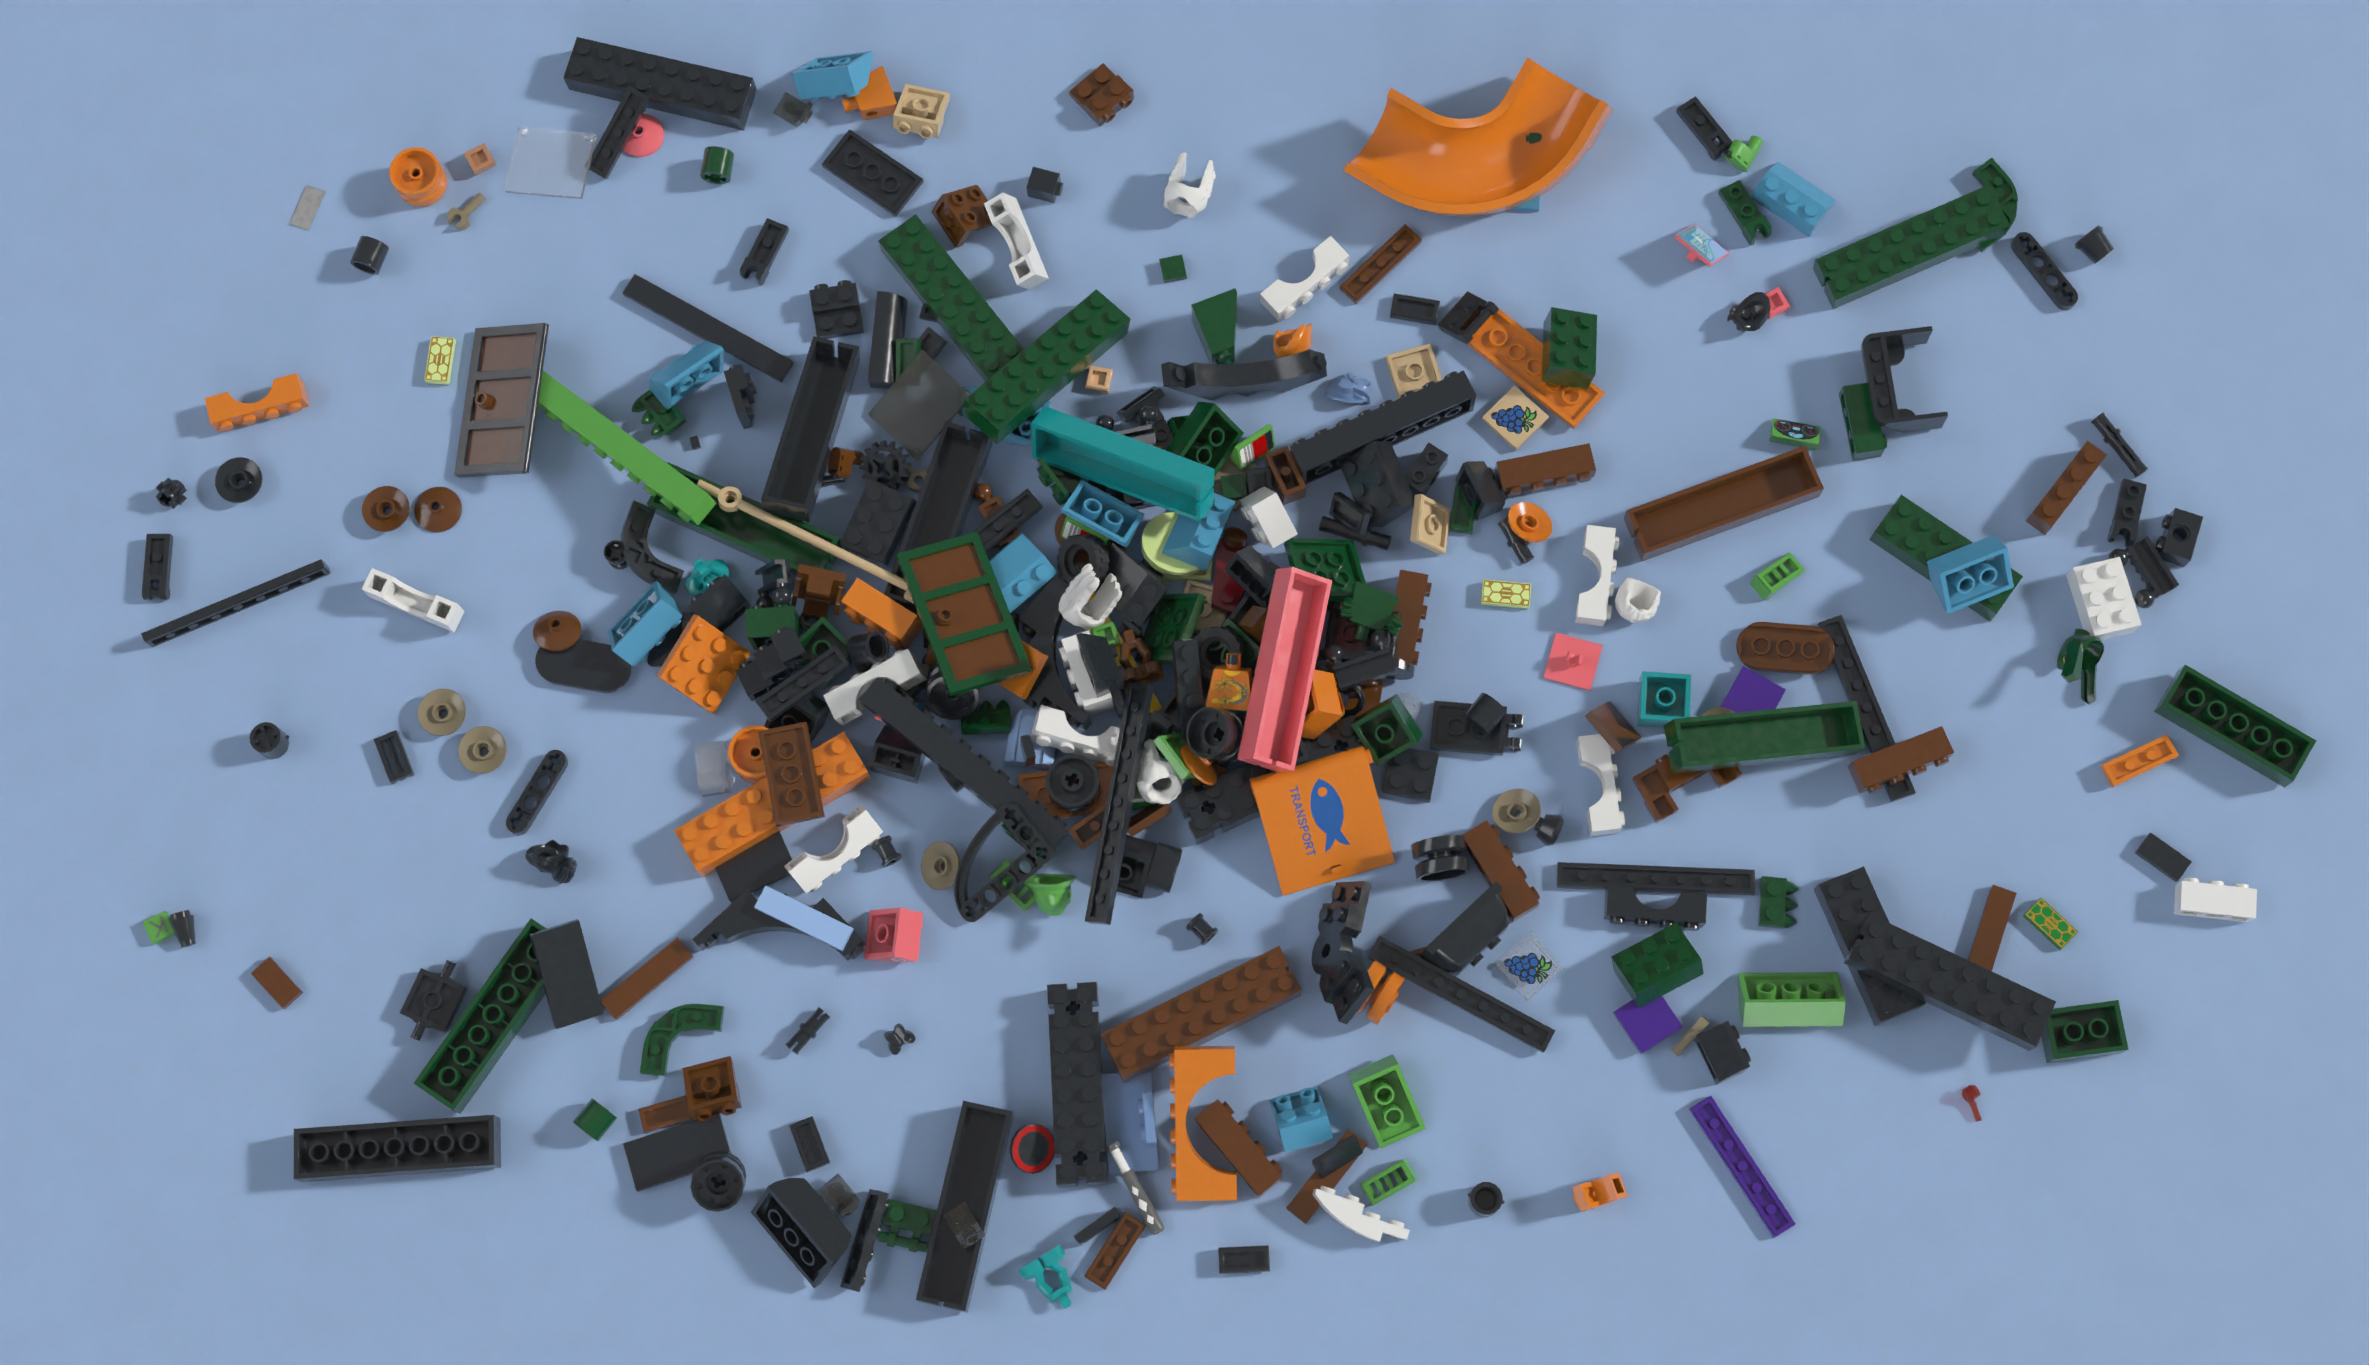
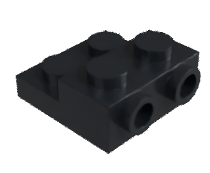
M842 280L837 283L838 286L828 287L827 284H818L814 286L813 290H809L817 337L829 339L864 333L856 283Z
M741 364L733 365L729 370L724 371L737 416L743 428L747 429L753 427L751 419L755 418L751 404L755 403L753 395L757 394L750 373H745Z

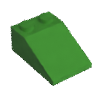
M1393 1054L1347 1074L1380 1149L1426 1129L1400 1066Z

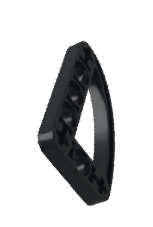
M1010 801L997 810L977 832L961 859L955 878L954 896L960 915L968 922H975L982 918L1055 856L1056 851L1053 843L1020 803ZM1015 809L1016 813L1010 818L1007 815L1010 812L1009 810ZM1023 818L1024 822L1016 827L1015 824ZM1003 822L1026 851L971 898H968V877L974 859L989 835ZM1023 826H1028L1033 830V837L1031 839H1027L1022 835ZM1045 847L1048 850L1045 853L1046 855L1036 860L1033 856ZM1021 860H1026L1030 863L1031 871L1029 873H1025L1020 869ZM1004 875L1012 877L1014 882L1012 887H1006L1003 884L1002 877ZM987 889L995 892L996 900L994 902H990L985 898V891ZM980 902L982 906L971 915L969 913L971 907Z

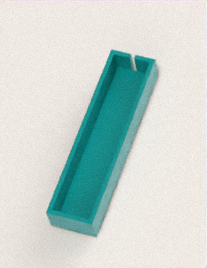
M1047 406L1031 422L1032 459L1037 460L1042 457L1048 465L1199 522L1213 506L1214 468Z

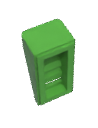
M1789 552L1755 575L1750 584L1761 598L1766 601L1801 575L1805 569ZM1786 563L1793 573H1790L1783 564ZM1776 569H1778L1785 576V578H1783ZM1769 575L1773 577L1777 584H1775V582L1769 577Z
M1005 859L989 877L993 879L1011 863ZM1007 875L1002 880L1003 884L1006 886L1012 877ZM1024 882L1025 886L1016 895L1012 892L1008 896L1025 912L1035 902L1032 888ZM1030 889L1032 893L1022 902L1020 898Z
M1404 1158L1362 1182L1360 1185L1372 1206L1416 1182L1418 1178L1407 1159ZM1399 1167L1402 1168L1408 1178L1405 1182L1398 1171ZM1391 1172L1399 1184L1396 1187L1389 1176ZM1382 1177L1390 1189L1388 1192H1386L1379 1180ZM1373 1182L1376 1184L1379 1192L1381 1193V1196L1377 1197L1372 1186L1370 1185Z

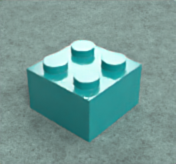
M1642 671L1639 678L1637 725L1664 727L1665 724L1673 719L1690 717L1691 675Z

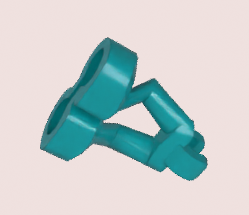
M698 558L692 563L695 569L692 570V575L686 580L685 587L693 597L699 593L703 594L715 578H721L724 574L730 578V570L721 559L703 562L701 558Z
M1058 1245L1020 1268L1018 1272L1023 1280L1035 1278L1036 1288L1050 1303L1058 1300L1062 1308H1067L1072 1304L1067 1296L1072 1291L1067 1269L1058 1264L1066 1255L1061 1245ZM1046 1268H1050L1058 1274L1060 1288L1056 1291L1045 1283L1043 1272Z

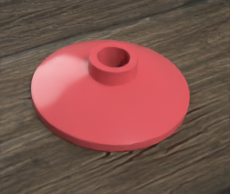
M643 114L624 151L634 157H646L655 153L664 140V130L661 123L655 117ZM643 130L641 134H636V131Z

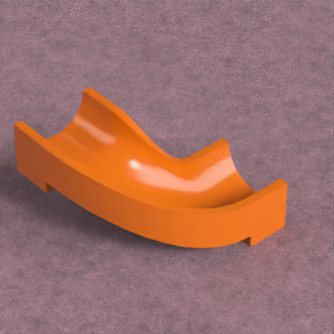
M1528 57L1501 103L1489 113L1475 118L1456 119L1441 116L1391 88L1386 95L1387 103L1372 136L1357 157L1347 163L1343 171L1380 193L1406 206L1424 212L1456 217L1500 213L1533 200L1539 195H1543L1562 181L1579 163L1585 152L1590 150L1613 109L1608 103L1573 86ZM1529 133H1540L1542 139L1539 142L1530 144L1526 142V136Z

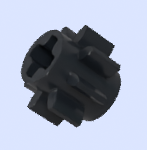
M167 478L156 487L159 491L156 498L165 507L171 506L175 509L178 504L181 505L187 499L183 495L187 490L178 480Z

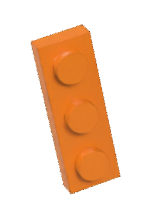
M2166 734L2102 764L2100 768L2111 788L2169 762L2179 755Z

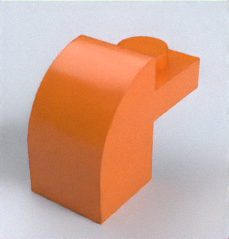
M1619 1173L1610 1174L1572 1187L1574 1202L1580 1211L1583 1212L1628 1197Z

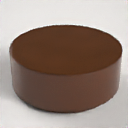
M1235 527L1225 529L1222 541L1232 548H1243L1247 540V534Z

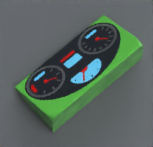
M1773 418L1770 442L1797 447L1806 446L1807 449L1816 450L1819 446L1820 427Z

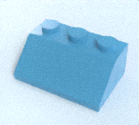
M872 51L819 57L794 71L792 76L799 98L817 101L828 96V99H834L843 94H846L847 97L860 94V90L868 85L873 59Z
M1779 162L1767 171L1755 187L1752 195L1754 201L1808 237H1810L1836 202L1834 198Z
M708 341L700 345H694L687 354L681 358L673 359L669 366L663 370L659 369L651 375L649 379L650 391L668 410L723 372L724 349Z
M1081 480L1061 510L1065 515L1124 547H1128L1136 535L1145 515Z
M1214 493L1213 506L1200 522L1179 514L1162 553L1207 571L1230 519L1235 501Z
M1022 533L989 560L1010 613L1058 573L1047 558Z
M1994 535L1927 561L1931 583L1947 614L2014 588L2008 549Z
M655 581L608 631L612 651L633 667L639 662L645 661L649 651L655 645L661 644L665 639L666 633L671 628L677 627L682 620L683 615L680 606L659 582Z

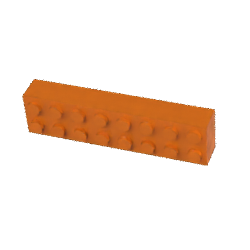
M845 732L840 733L812 750L823 807L872 779ZM766 776L678 827L674 832L701 877H704L716 870L715 868L777 831L781 832L793 824L776 827Z

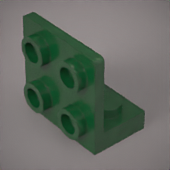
M1042 457L1038 458L1037 471L1040 474L1038 478L1045 487L1050 486L1055 501L1060 506L1062 504L1065 505L1082 479L1075 474L1047 465Z

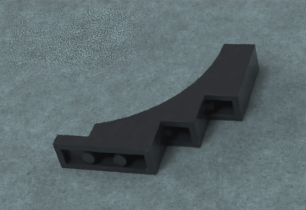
M1311 349L1282 358L1252 363L1204 364L1193 362L1182 366L1168 361L1161 364L1164 387L1207 400H1212L1231 392L1247 397L1268 388L1284 393L1327 377L1325 354Z
M747 889L692 940L704 950L706 947L707 949L713 947L718 942L720 934L729 943L752 934L770 931L810 935L755 909L754 906L758 900ZM824 898L813 907V909L850 926ZM853 930L843 951L832 948L848 961L851 957L855 959L863 952L865 942Z

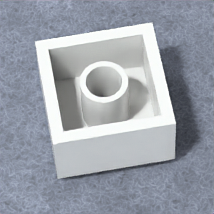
M1262 487L1239 500L1242 505L1240 511L1246 521L1250 520L1254 527L1251 529L1254 538L1257 541H1261L1263 545L1266 544L1275 548L1298 534L1276 492Z

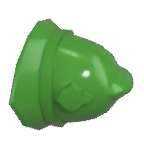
M1036 874L1027 879L1025 883L1032 888L1035 901L1043 913L1059 916L1065 911L1067 905L1070 904L1072 895L1070 891L1071 884L1077 877L1069 874Z

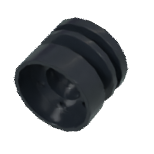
M1215 707L1201 708L1193 714L1187 725L1186 740L1190 750L1196 756L1203 759H1216L1227 762L1236 761L1238 759L1246 717L1235 710Z
M726 1151L711 1152L701 1158L695 1167L690 1186L692 1196L696 1202L706 1210L716 1212L728 1210L737 1204L743 1194L747 1176L743 1163L737 1156ZM718 1174L723 1175L721 1183L716 1182Z

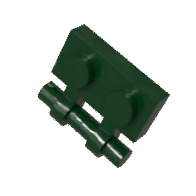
M888 1199V1207L884 1213L882 1224L891 1226L890 1233L880 1231L878 1241L887 1243V1246L890 1247L897 1245L909 1248L911 1252L921 1251L927 1253L929 1243L920 1241L922 1234L931 1236L937 1210ZM900 1228L913 1231L912 1238L899 1236Z

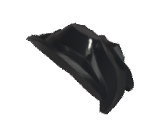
M1755 292L1749 295L1740 304L1733 305L1729 311L1730 314L1727 317V321L1733 320L1734 324H1736V329L1740 332L1760 329L1769 316L1771 308L1769 297L1763 292Z

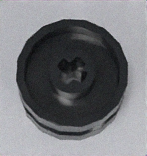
M935 662L929 669L926 677V703L931 712L947 720H958L969 716L976 709L979 702V688L949 696L937 662Z
M1076 754L1064 755L1055 760L1047 771L1045 781L1049 798L1054 806L1061 811L1071 814L1081 813L1091 808L1098 800L1101 790L1098 771L1094 764L1084 756ZM1071 782L1077 783L1073 784L1072 787L1069 786Z
M1444 835L1413 843L1411 845L1413 859L1420 861L1415 866L1417 881L1446 880L1468 873L1470 871L1468 858L1460 855L1466 850L1464 836Z

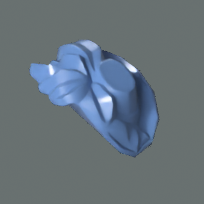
M1354 373L1340 375L1328 383L1324 396L1338 402H1366L1370 404L1371 391L1367 385H1371V382L1367 379H1362L1360 375L1356 376Z

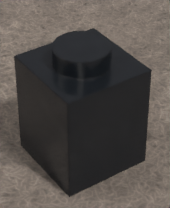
M1033 167L1026 187L1028 197L1055 203L1056 197L1062 194L1064 183L1061 182L1060 173Z

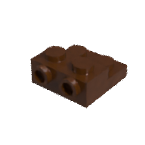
M1103 63L1069 91V96L1100 127L1105 122L1109 123L1112 121L1120 109L1127 108L1133 102L1134 91L1119 75L1116 76Z
M731 1056L682 1068L688 1111L693 1120L697 1119L704 1122L710 1120L712 1115L719 1113L732 1115L736 1112V1109L742 1108L739 1086L736 1082Z

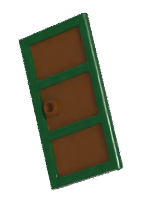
M978 532L897 553L898 564L949 696L1029 674L1033 671Z

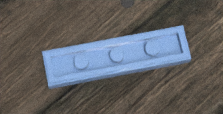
M768 886L764 887L754 906L755 909L841 951L844 950L854 930L852 927Z

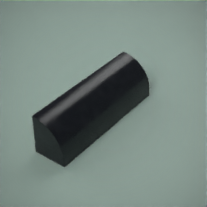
M877 291L868 382L871 388L899 389L896 386V339H904L908 301L903 296L891 292Z
M1250 545L1237 551L1223 569L1262 608L1268 609L1276 570Z

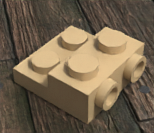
M905 84L893 114V129H897L901 134L917 133L925 139H930L931 137L938 138L944 123V114L950 101V93Z

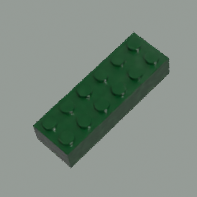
M1902 494L1869 539L1929 581L1931 580L1927 561L1973 543ZM2011 568L2014 588L1968 607L1988 621H1991L2023 576Z
M2184 665L2176 672L2154 710L2155 713L2284 788L2295 780L2317 741L2187 665Z

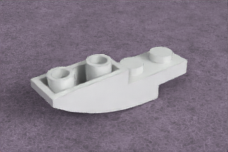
M1321 1186L1320 1190H1313L1312 1195L1329 1215L1362 1237L1380 1242L1383 1233L1401 1240H1407L1410 1230L1404 1228V1223L1392 1219L1387 1223L1380 1220V1215L1366 1211L1365 1215H1362L1365 1204L1359 1203L1360 1198L1345 1194L1344 1198L1335 1195L1336 1190Z

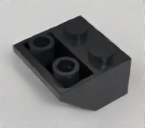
M724 574L721 578H715L703 594H697L691 600L689 608L693 614L700 616L723 633L746 612L745 609H750L751 606L732 581Z
M884 725L874 743L868 767L871 772L918 784L926 756L889 726Z
M1729 1021L1723 1022L1694 1039L1716 1085L1744 1073L1750 1067V1055L1746 1048H1741L1737 1040L1740 1039L1739 1033L1734 1025L1730 1026Z

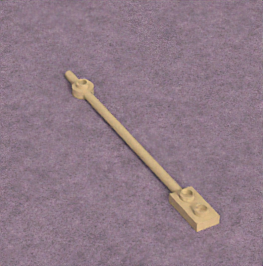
M703 480L698 481V487L709 495L718 498V504L722 510L734 512L740 509L906 590L904 599L913 603L905 579L742 500L740 490L735 487L728 486L719 489ZM728 500L734 501L733 503H727Z

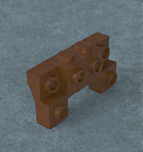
M1665 754L1655 760L1656 764L1635 775L1632 781L1643 797V803L1655 823H1658L1678 811L1679 808L1670 795L1675 790L1708 772L1718 788H1721L1738 779L1742 773L1738 767L1672 773L1669 755Z

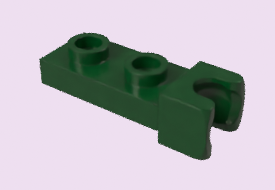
M1740 180L1719 190L1720 198L1742 230V234L1749 245H1754L1755 232L1762 233L1765 238L1771 235L1772 227L1761 214Z

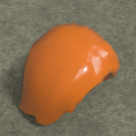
M1313 324L1301 325L1297 329H1290L1285 332L1277 330L1273 336V351L1277 357L1282 358L1309 350L1311 347Z

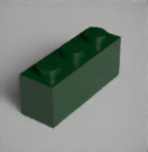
M1867 383L1843 386L1839 392V398L1852 461L1881 457L1885 448H1887V439L1885 434H1882L1880 425L1873 419Z

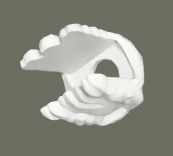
M1183 152L1178 156L1177 163L1169 176V182L1164 192L1163 204L1165 208L1174 214L1194 218L1196 214L1206 208L1216 175L1213 161L1209 160L1199 188L1183 184L1182 181L1186 173L1187 153ZM1178 198H1184L1188 203H1185L1179 200Z
M1086 564L1082 568L1081 573L1070 582V586L1067 587L1059 602V612L1063 618L1074 626L1084 628L1085 631L1102 625L1122 596L1120 584L1116 582V576L1109 573L1094 598L1089 600L1100 582L1099 578L1095 577L1096 573L1092 571L1093 567L1091 564Z
M1148 739L1145 741L1144 749L1142 750L1136 785L1146 802L1168 804L1176 799L1182 791V785L1185 780L1179 777L1167 759L1160 760L1156 744L1153 742L1154 740ZM1154 782H1156V785H1157V788H1158V789H1155V788L1152 786V784H1153Z

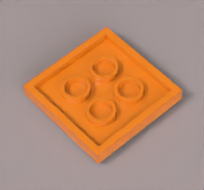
M693 614L656 677L709 713L714 714L736 679V670L740 669V666L746 662L751 652L700 616Z

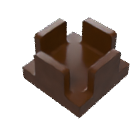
M799 564L791 606L796 607L798 598L804 599L803 616L820 619L823 616L826 619L828 606L834 605V615L839 616L847 574Z

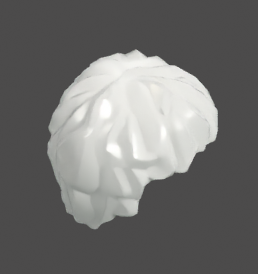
M1627 578L1618 589L1615 607L1619 615L1631 623L1648 621L1657 611L1661 591L1640 580Z

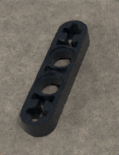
M2018 233L2011 243V248L2015 255L2059 309H2072L2078 300L2076 290L2030 233ZM2020 241L2028 243L2026 247H2020L2018 244ZM2033 257L2041 258L2043 266L2035 267L2031 263V259ZM2046 276H2055L2058 284L2049 285L2046 282ZM2060 286H2063L2061 291L2059 290L2057 293H2055V291H2057L2060 288ZM2069 295L2071 297L2069 301H2062L2063 296Z
M551 750L545 755L508 815L506 827L514 835H523L529 830L568 766V759L562 751ZM560 756L559 759L562 761V763L560 765H554L552 771L555 773V775L552 776L548 771H545V768L547 767L549 770H551L553 766L551 759H557ZM542 776H548L550 779V783L546 788H539L537 785L538 779ZM528 797H535L537 799V804L532 809H527L524 806V802ZM522 809L526 814H530V816L527 818L523 815L522 817L519 810ZM522 817L521 822L523 826L515 828L513 821H519Z

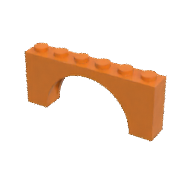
M1175 1046L1174 1053H1169V1066L1174 1068L1175 1078H1170V1093H1175V1103H1170V1119H1175V1128H1171L1170 1136L1171 1144H1176V1154H1171V1169H1176V1179H1171V1194H1176V1201L1237 1200V1171L1221 1169L1204 1160L1192 1146L1186 1129L1187 1110L1195 1094L1208 1082L1221 1076L1235 1074V1046Z

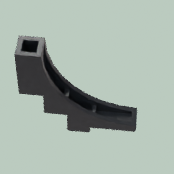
M1055 575L1019 618L1022 631L1032 638L1028 645L1048 656L1026 700L1023 699V702L1032 709L1035 707L1040 708L1041 705L1064 711L1069 724L1076 729L1080 726L1087 730L1092 722L1089 716L1072 701L1064 690L1056 664V644L1059 629L1064 619L1059 612V602L1070 585Z

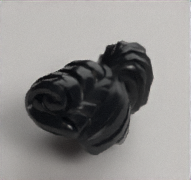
M550 840L546 844L531 846L526 851L525 858L529 864L539 869L540 872L551 873L554 881L560 884L569 883L576 872L577 863L574 857H568L569 847L567 845H560L555 840Z

